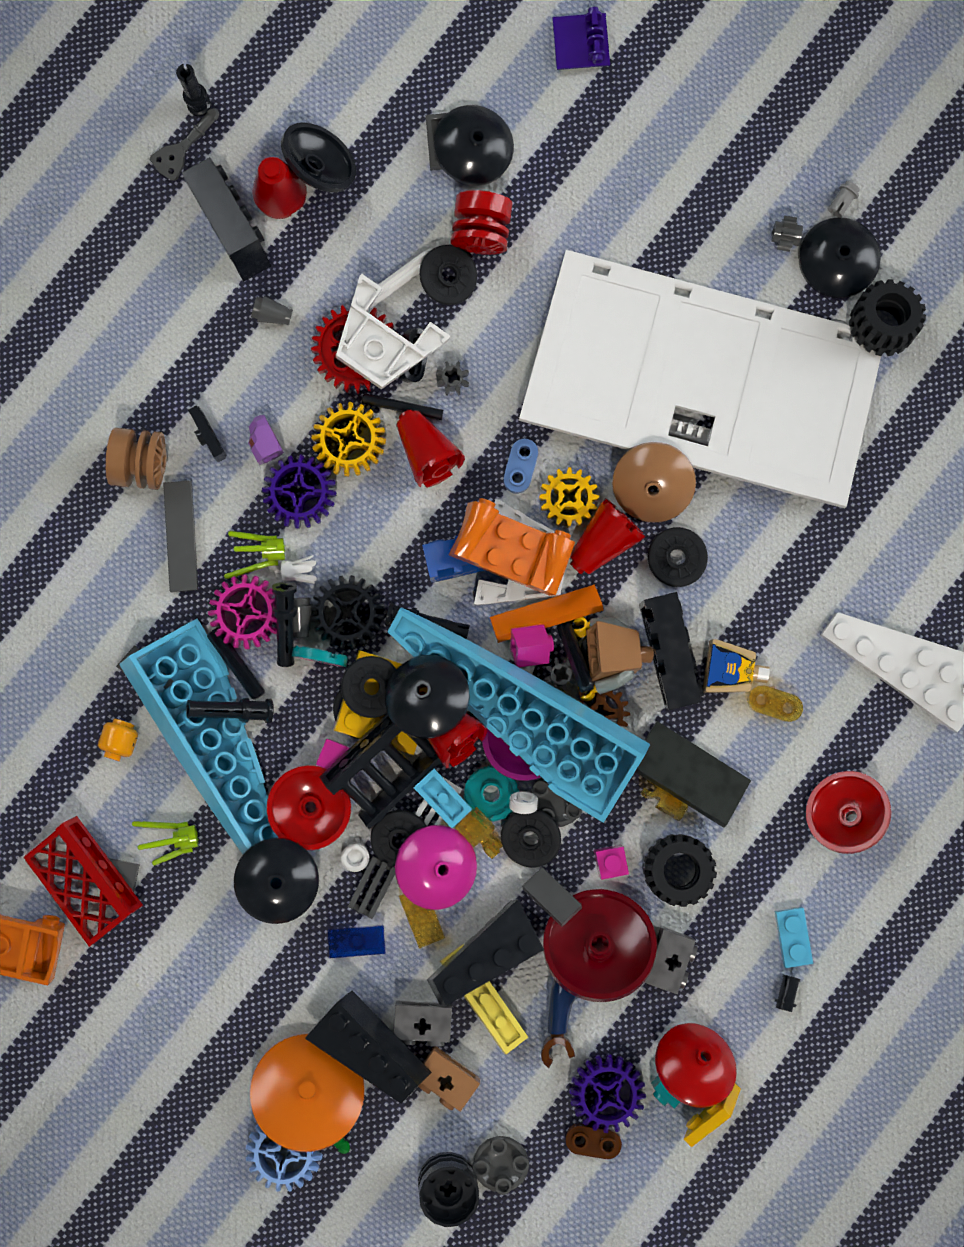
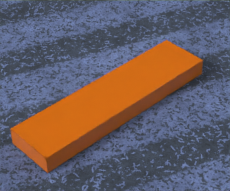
M595 585L491 616L490 620L497 642L500 643L511 639V629L543 624L545 628L603 611L604 609Z

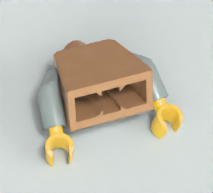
M584 617L574 620L576 626H584L581 629H574V632L580 638L587 635L590 675L592 681H595L594 689L588 695L580 697L582 701H591L596 692L603 694L620 688L633 679L634 674L642 668V663L652 662L654 656L653 648L651 646H640L637 630L630 629L617 618H592L590 622H587Z

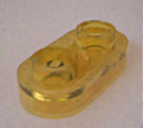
M765 685L754 687L747 696V703L754 712L784 722L797 720L803 712L802 701L797 696ZM759 694L765 697L763 705L758 704L756 701ZM785 703H789L791 705L792 710L790 713H785L783 711V705Z

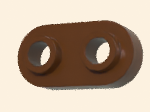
M579 1123L569 1127L565 1135L568 1149L577 1155L613 1159L618 1156L622 1148L620 1136L615 1130L610 1128L608 1133H604L603 1127H599L595 1131L592 1129V1125ZM578 1136L585 1138V1142L581 1145L575 1143V1139ZM611 1141L613 1146L610 1149H604L603 1143Z

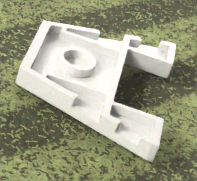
M361 274L336 358L378 388L383 389L447 343L450 335L430 322L415 344L403 338L367 312L381 293L382 287Z
M495 499V509L499 510V514L544 533L555 532L527 517L522 512L511 508L501 500ZM564 575L556 595L552 596L509 579L507 585L479 580L474 605L479 606L559 596Z

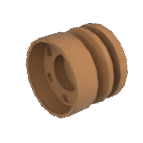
M112 429L106 451V478L108 484L111 486L130 487L135 476L138 488L144 489L148 484L149 489L158 490L163 480L167 462L164 434L155 431L151 436L149 431L144 430L141 432L137 442L136 433L133 429Z

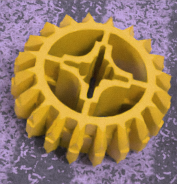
M352 402L348 403V410H344L342 404L339 403L337 404L338 412L334 413L331 407L327 409L330 415L329 418L324 415L319 416L324 425H314V429L320 432V434H314L311 438L313 441L320 443L315 444L312 448L314 452L322 451L317 456L319 462L327 459L324 464L325 469L328 470L335 465L333 472L336 475L340 473L341 468H344L345 477L350 476V469H354L356 476L361 475L359 467L364 466L367 472L371 470L367 463L368 461H371L373 464L379 463L374 453L378 455L384 454V450L377 445L386 444L385 438L378 437L385 433L384 427L376 428L381 423L379 417L371 420L374 414L371 409L363 415L364 405L360 404L357 410L354 411ZM346 419H352V421H349L347 427L343 429H332V427L338 422ZM360 422L369 428L371 443L358 436ZM353 432L352 436L357 442L350 441L345 447V441L341 437L348 438ZM328 436L340 443L338 457L333 456L327 448ZM366 450L361 457L354 460H346L352 451Z

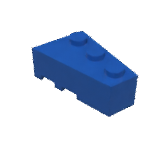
M455 536V539L446 541L444 539L435 540L422 545L431 583L486 570L449 556L450 550L458 536Z

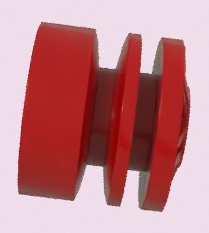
M468 190L457 194L454 216L458 220L452 225V231L454 232L451 234V244L454 247H459L466 252L475 254L495 255L507 251L508 240L506 238L509 236V229L505 225L510 223L512 201L508 197L490 191Z

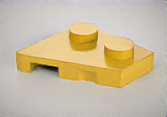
M736 1083L731 1093L722 1102L705 1108L700 1114H695L687 1122L686 1127L688 1129L684 1140L690 1147H693L732 1116L741 1090Z

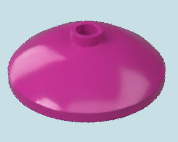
M430 825L413 832L401 845L395 861V876L402 893L412 903L431 910L445 909L461 901L470 891L477 871L476 855L471 843L459 831L443 825ZM444 864L446 870L443 874H439L438 868Z

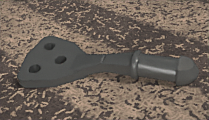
M216 108L206 111L205 116L197 125H194L187 138L178 144L162 147L150 156V161L159 173L172 181L178 179L184 168L185 154L190 146L202 135L204 136L213 122L217 121L219 111ZM171 156H174L173 161L170 160ZM171 169H174L173 174H170Z

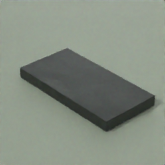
M656 721L645 739L650 746L635 772L721 827H726L751 780Z

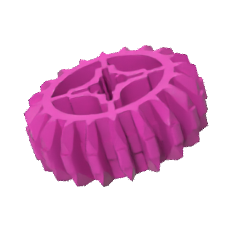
M244 574L240 584L237 577L234 576L231 578L232 587L228 583L223 582L222 587L226 591L224 593L219 590L214 591V594L220 597L219 601L210 600L209 602L217 607V610L208 611L209 616H217V619L211 621L210 625L212 627L221 626L215 634L220 636L226 633L223 639L224 643L228 644L234 638V648H239L243 641L244 648L248 650L251 647L252 640L254 645L259 648L261 647L260 637L266 642H270L271 639L266 633L270 631L273 634H277V629L272 627L273 623H277V618L272 614V608L275 606V598L272 599V596L275 594L272 592V588L266 591L269 586V582L266 580L258 586V576H254L251 583H249L248 576ZM248 590L240 603H228L234 594ZM256 592H259L265 598L268 614L256 609ZM247 605H251L249 609L259 616L246 615L245 619H242L244 615L234 610V608L241 610V608L246 609ZM225 611L236 615V633L228 626L225 619ZM255 620L265 622L256 632L244 634L251 622Z

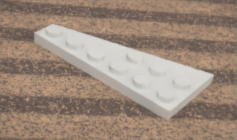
M839 612L835 613L820 636L953 732H958L964 724V652Z

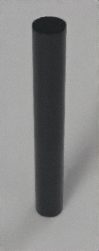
M363 393L362 404L398 412L417 410L427 418L442 421L444 412L442 409Z

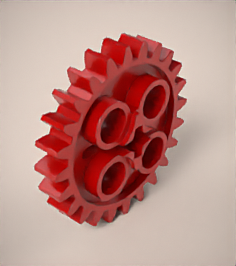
M341 305L340 314L331 310V320L322 317L325 327H315L320 336H312V341L318 344V346L311 348L312 353L318 354V356L313 358L314 364H322L317 370L319 374L327 372L324 378L327 383L335 379L334 387L336 389L341 384H344L345 392L348 393L351 386H355L356 392L359 393L361 386L365 385L369 392L371 391L370 381L348 366L339 368L335 365L337 351H332L331 349L333 347L338 348L340 341L336 340L334 336L338 331L344 330L349 311ZM373 308L369 313L382 323H385L387 319L385 314L377 318V308ZM392 322L385 324L391 329L394 328Z

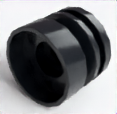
M442 1152L430 1157L421 1167L418 1176L420 1207L424 1215L434 1224L443 1227H455L468 1221L476 1212L479 1203V1187L471 1163L460 1154ZM450 1180L452 1184L449 1185V1189H445L443 1185L446 1184V1181Z

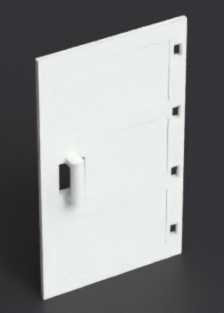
M566 250L519 421L626 450L648 442L669 444L685 454L693 468L846 508L881 356L875 355L876 351L871 350L870 353L865 350L866 346L863 344L859 346L856 342L858 340L857 336L852 337L851 341L836 338L838 331L851 334L853 327ZM598 266L609 269L608 276L593 273V267ZM675 287L691 291L689 298L675 295ZM756 309L772 313L770 320L755 316ZM675 407L714 417L712 428L709 429L672 419Z

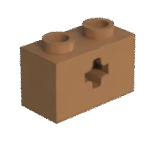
M434 1046L422 1062L432 1073L420 1084L419 1088L428 1094L431 1091L440 1097L439 1102L449 1110L456 1108L461 1112L480 1085V1078L440 1048ZM448 1075L451 1076V1084L441 1085L440 1076L442 1078H446Z

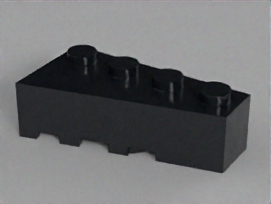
M209 157L182 172L185 181L237 269L242 281L244 282L271 267L261 245V242L265 240L258 227L252 228L249 224L252 217L245 205L239 207L237 201L240 200V197L234 186L230 185L228 187L225 181L228 180V177L222 166H215Z
M677 592L643 600L639 604L648 644L654 651L653 663L665 711L701 703L700 697L704 696L700 680H696L694 671L697 669L694 654L690 653L688 644L690 637L687 627L684 626L683 610Z
M519 900L509 901L495 917L491 918L477 934L472 936L459 951L453 954L427 979L440 1005L447 1006L544 950Z
M353 990L337 1001L305 1037L306 1040L399 1103H403L432 1073Z

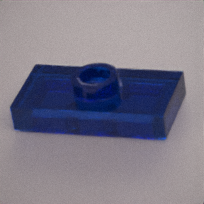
M384 925L328 929L329 957L342 958L386 954Z

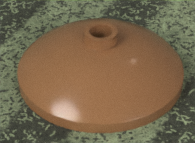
M648 442L631 448L620 458L614 470L612 485L615 498L626 513L645 522H663L678 516L690 504L695 492L696 477L691 462L680 450L669 444ZM654 485L657 486L659 490L657 492H651L648 488Z

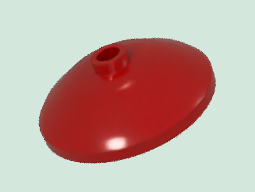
M312 765L296 767L284 773L274 783L267 800V816L272 830L279 838L292 840L303 846L306 850H316L330 845L342 835L350 820L351 799L343 790H339L333 795L326 788L319 777L327 769ZM308 802L315 803L316 809L314 812H309L306 809Z
M855 771L838 772L823 779L810 794L806 806V820L812 835L827 849L842 854L859 853L877 844L888 830L892 814L889 797L880 783L864 773ZM851 814L857 815L854 821H848V816Z
M684 1023L671 1028L659 1041L655 1054L657 1073L664 1087L674 1098L692 1107L707 1108L719 1104L728 1097L736 1082L737 1068L730 1047L719 1034L700 1024ZM701 1055H703L707 1061H704L701 1058Z

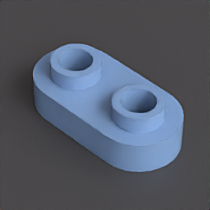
M520 439L513 444L506 466L504 485L508 491L515 494L523 493L529 488L536 465L538 448L529 439ZM522 448H527L530 454L523 457L519 451ZM520 474L523 480L520 483H515L512 480L513 475Z

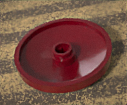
M592 889L572 895L582 905V909L563 927L550 916L545 928L543 951L551 975L564 990L578 998L591 1002L615 1001L635 992L646 981L655 962L657 940L650 918L634 900L615 891Z

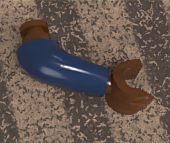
M555 979L550 989L548 1008V1033L550 1036L545 1039L541 1050V1059L548 1068H550L553 1062V1057L550 1055L549 1050L556 1044H561L566 1048L569 1058L575 1057L573 1046L564 1034L567 1033L572 1004L578 997L564 990Z

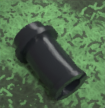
M783 974L779 996L774 1001L777 1002L776 1008L792 1012L793 1007L797 1006L794 1002L801 979Z

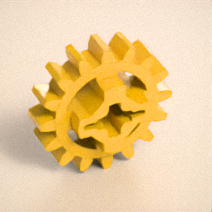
M568 467L566 474L557 469V477L554 478L548 475L547 480L550 484H542L541 489L546 492V494L539 495V500L546 502L541 506V510H549L547 519L557 518V526L562 521L566 522L567 528H570L572 521L581 526V518L584 517L589 521L591 515L588 511H596L597 506L592 503L599 500V495L592 493L597 489V484L589 485L591 476L581 477V469L576 474H572L571 467ZM572 480L576 481L574 485H566L563 481ZM552 489L557 495V502L554 505L551 502ZM584 490L587 494L586 506L581 501V493ZM576 491L573 498L574 503L568 501L561 505L565 496L564 493L569 495ZM564 510L573 511L575 515H564L561 513Z

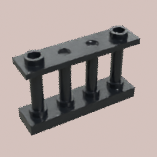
M388 713L319 777L333 795L339 790H343L363 809L358 816L369 830L375 824L380 823L384 819L385 814L427 774L442 764L428 739L409 736L424 751L423 754L411 763L391 743L401 730L395 726ZM380 751H384L404 771L392 783L371 763V760ZM360 770H363L383 790L372 802L350 782Z

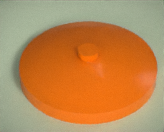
M308 1034L286 1038L267 1051L254 1071L250 1086L251 1108L260 1129L277 1145L296 1152H315L331 1147L339 1142L355 1125L364 1101L363 1078L306 1040L305 1037Z

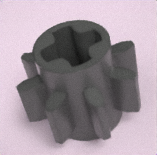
M784 215L782 222L775 221L771 241L777 242V250L790 252L793 245L799 246L803 226L797 225V217Z
M446 361L444 371L437 370V375L443 378L437 382V387L444 386L446 388V396L450 394V391H456V394L459 396L462 386L469 387V382L463 379L469 375V371H462L459 361L455 366H450ZM457 374V380H454L452 384L449 383L448 377Z
M555 658V666L553 668L545 666V669L550 672V676L546 677L544 681L551 680L553 687L562 686L563 691L566 692V683L576 684V680L571 678L573 671L568 667L569 660L567 659L564 664H559V660ZM561 668H564L566 670L565 675L568 678L567 680L562 679L560 682H557L553 671H559Z

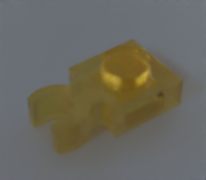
M653 784V792L646 788L641 790L640 793L643 797L658 800L655 808L677 821L682 819L688 808L687 804Z

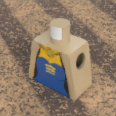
M712 639L709 641L703 693L750 692L752 681L768 682L770 667L755 665L756 652Z

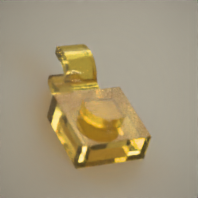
M477 807L455 826L459 833L473 847L481 843L483 850L491 859L500 853L499 849L503 845L492 834L496 826Z

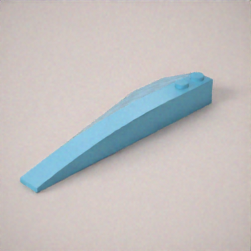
M401 607L388 633L413 657L436 655L456 664L463 672L469 685L470 701L468 710L497 738H501L510 746L509 750L516 756L519 755L530 766L529 769L537 777L540 775L555 794L604 823L644 758L650 744L527 671Z
M198 618L131 654L119 664L170 748L241 853L244 854L251 846L260 841L279 838L272 830L268 821V795L264 786L265 780L252 741L247 736L244 727L246 723L239 721V718H188L186 716L188 700L236 702L237 699L234 687L231 688L228 679L229 672L227 666L207 638V633ZM171 678L174 682L165 689V684ZM273 878L270 882L274 888H279L282 884L279 878Z

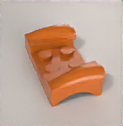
M480 498L479 502H469L466 507L461 530L450 550L449 556L548 596L556 595L575 544L574 541L570 540L571 535L561 530H555L554 533H544L499 514V510L495 509L496 504L487 499Z
M0 915V975L48 986L55 978L65 924L60 922V918L54 915H44L43 918L31 922Z

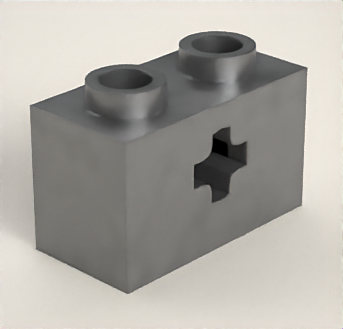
M661 926L656 938L657 952L655 962L645 983L678 994L679 988L684 989L687 983L689 973L685 971L688 962L694 961L698 946L695 945L696 940L694 938ZM673 954H675L674 957L678 960V963L671 964L669 968L665 960L666 958H672Z
M396 1001L394 1034L405 1045H415L416 1041H427L429 1046H444V1042H450L452 1004L443 1006L432 1002ZM420 1018H425L426 1023L431 1025H427L425 1030H420V1025L415 1023H419Z

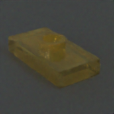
M404 894L399 895L419 949L445 938L435 910L422 908L408 900Z

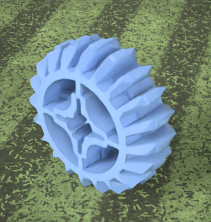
M258 1124L256 1125L258 1133L251 1132L249 1138L253 1142L246 1145V1150L253 1152L246 1156V1161L255 1162L250 1166L249 1171L251 1173L259 1171L256 1180L259 1182L266 1178V1188H269L272 1182L276 1183L275 1189L277 1192L281 1190L283 1184L286 1185L287 1191H292L293 1182L299 1188L303 1187V1178L308 1181L312 1179L311 1171L317 1172L319 1169V1165L315 1161H320L323 1154L317 1151L296 1152L287 1150V1152H290L282 1163L283 1156L280 1155L281 1152H278L281 1146L274 1142L264 1144L263 1140L267 1136ZM263 1154L275 1161L276 1170L266 1163ZM299 1159L306 1160L299 1169L286 1172L288 1163L298 1162Z

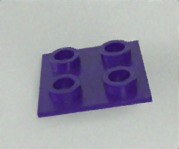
M598 7L588 8V13L584 15L552 17L557 70L610 66L606 13H601Z

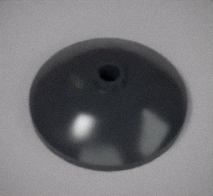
M464 105L451 110L441 119L434 134V153L440 167L447 175L460 183L472 186L489 184L500 178L511 163L514 152L511 131L506 122L497 113L486 107ZM473 136H480L482 141H475Z
M305 122L291 125L283 134L281 150L284 159L291 171L305 184L325 192H341L353 183L356 177L354 158L347 146L336 135L321 126Z
M830 218L818 223L806 234L799 250V267L804 279L815 291L831 298H848L861 293L873 282L880 267V249L874 235L864 225L849 218ZM840 249H845V250H847L848 255H847V256H842V255L840 254L839 250H840Z
M436 655L418 656L403 663L392 674L385 692V706L392 722L405 734L420 739L440 737L454 729L465 716L470 701L469 685L463 672L452 661ZM421 688H428L426 694L419 695V690Z
M270 838L251 846L240 858L234 873V891L241 907L253 918L270 924L287 923L303 915L314 902L319 888L318 868L311 854L300 844L284 838ZM273 878L281 880L282 884L279 888L271 886L270 882Z

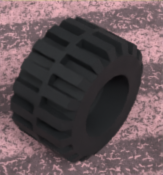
M887 279L885 283L880 280L875 285L871 284L867 287L851 310V319L849 320V326L853 327L851 334L853 337H858L856 342L859 346L865 345L867 352L870 353L871 350L876 351L875 355L882 356L884 352L887 356H893L895 352L899 354L909 347L922 330L923 323L926 321V315L923 314L926 310L925 304H920L922 297L920 294L915 295L913 293L915 290L913 287H905V283L902 281L896 284L894 279ZM876 310L891 313L896 318L898 326L884 323L878 317Z
M684 834L667 835L666 838L657 840V843L649 848V853L644 858L645 868H643V874L646 878L645 882L652 893L663 902L672 906L679 905L680 907H687L688 904L695 905L699 903V899H705L708 896V890H712L715 885L713 884V879L717 877L714 867L716 866V861L712 858L711 851L701 841ZM677 853L690 856L695 864V874L692 880L680 887L671 885L664 877L666 861Z

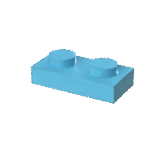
M435 769L414 787L451 828L456 826L472 810Z
M798 907L774 911L783 966L790 968L813 964L804 908Z

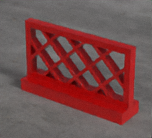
M78 816L63 822L51 835L23 857L89 947L143 906ZM60 836L67 845L66 852L56 850L57 837ZM38 853L48 854V867L41 866L35 856ZM55 856L66 858L65 871L55 869ZM73 860L80 862L83 867V874L72 872ZM54 875L65 877L64 889H59L54 884ZM72 878L83 881L82 893L71 891ZM89 882L95 883L100 889V897L89 895ZM71 897L82 899L81 912L74 911L71 907ZM88 901L99 903V916L88 913ZM106 905H111L119 917L116 919L105 917ZM87 920L98 922V933L95 936L88 930Z

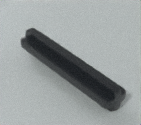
M571 622L558 624V633L580 692L592 691L594 684Z
M219 628L209 632L207 638L251 699L256 700L261 697L265 690L232 644L223 642L225 635L217 636L215 634Z

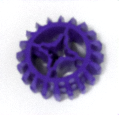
M300 454L298 462L295 463L294 458L288 456V465L285 466L284 462L279 460L278 465L281 467L279 471L274 467L269 469L275 475L274 478L265 476L264 481L271 484V487H262L263 493L270 494V496L263 498V502L265 504L273 503L268 507L267 511L269 514L277 512L274 517L277 522L285 517V527H289L292 520H294L296 529H300L301 521H304L307 528H311L310 519L314 518L315 522L320 524L321 519L318 517V514L322 513L328 517L329 512L324 507L335 506V503L329 500L328 497H336L337 492L328 490V488L334 487L336 482L335 480H327L332 473L330 470L322 472L324 463L320 462L314 467V457H310L307 463H305L304 455ZM305 471L312 473L320 480L322 489H316L306 484ZM296 472L292 483L279 487L287 475ZM301 483L306 493L305 495L302 494L303 497L299 498L298 501L293 491L294 489L297 490L296 487L300 486ZM278 495H284V497L293 499L294 513L281 507ZM320 497L318 503L311 510L303 513L305 503L308 500Z
M607 1054L606 1062H602L600 1055H596L597 1064L592 1065L591 1061L587 1059L585 1063L588 1070L585 1071L582 1067L577 1068V1072L582 1078L572 1077V1083L578 1087L569 1089L571 1095L577 1096L571 1099L570 1102L572 1106H579L575 1110V1115L577 1117L584 1115L582 1119L584 1125L589 1124L593 1120L592 1129L597 1131L600 1124H603L604 1133L609 1132V1125H613L615 1132H619L620 1127L618 1123L623 1122L628 1128L630 1126L627 1119L629 1116L635 1120L638 1119L639 1116L634 1111V1108L643 1110L644 1105L637 1100L646 1098L645 1092L638 1091L645 1087V1083L643 1080H637L641 1075L638 1070L630 1072L633 1068V1064L630 1061L622 1067L623 1057L618 1056L615 1063H612L611 1054ZM602 1072L617 1073L616 1076L613 1075L608 1080H601L598 1077H594ZM624 1079L630 1084V1096L627 1103L619 1096V1090L622 1087L621 1083ZM588 1083L597 1092L593 1100L594 1104L591 1107L585 1102V1089ZM600 1088L607 1091L612 1088L615 1099L608 1095L604 1097ZM609 1106L620 1110L613 1114L598 1113Z

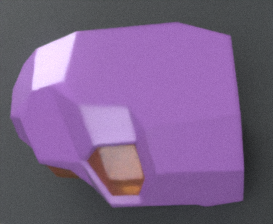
M264 415L255 417L249 426L251 435L248 444L258 464L262 465L280 457L284 452Z

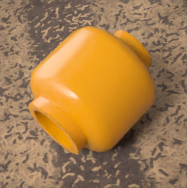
M118 719L105 723L98 741V747L105 751L104 757L120 762L121 756L130 757L133 754L138 739V732L134 730L135 725Z

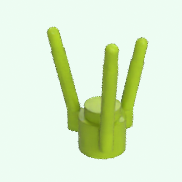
M229 531L228 535L231 537L263 541L261 545L235 546L233 548L235 552L262 551V559L268 558V560L224 575V578L237 577L268 566H279L278 560H285L284 539L277 538V535L264 536Z
M188 821L182 823L132 822L134 827L178 829V831L173 832V838L148 842L137 846L138 850L174 844L175 848H180L153 860L152 865L160 864L184 853L193 852V848L199 847L196 826H189Z

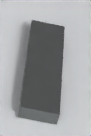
M164 482L169 591L171 593L199 591L192 482Z

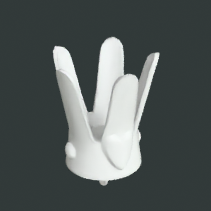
M314 555L296 561H282L281 570H276L275 573H281L283 582L295 580L315 584L314 581H317L315 576L300 574L312 571L316 561L305 560L311 559Z

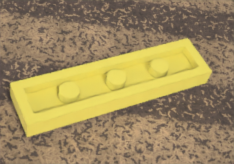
M464 944L460 945L450 954L441 959L440 963L443 965L453 954L459 951L464 946ZM490 981L464 995L504 1054H508L528 1038Z

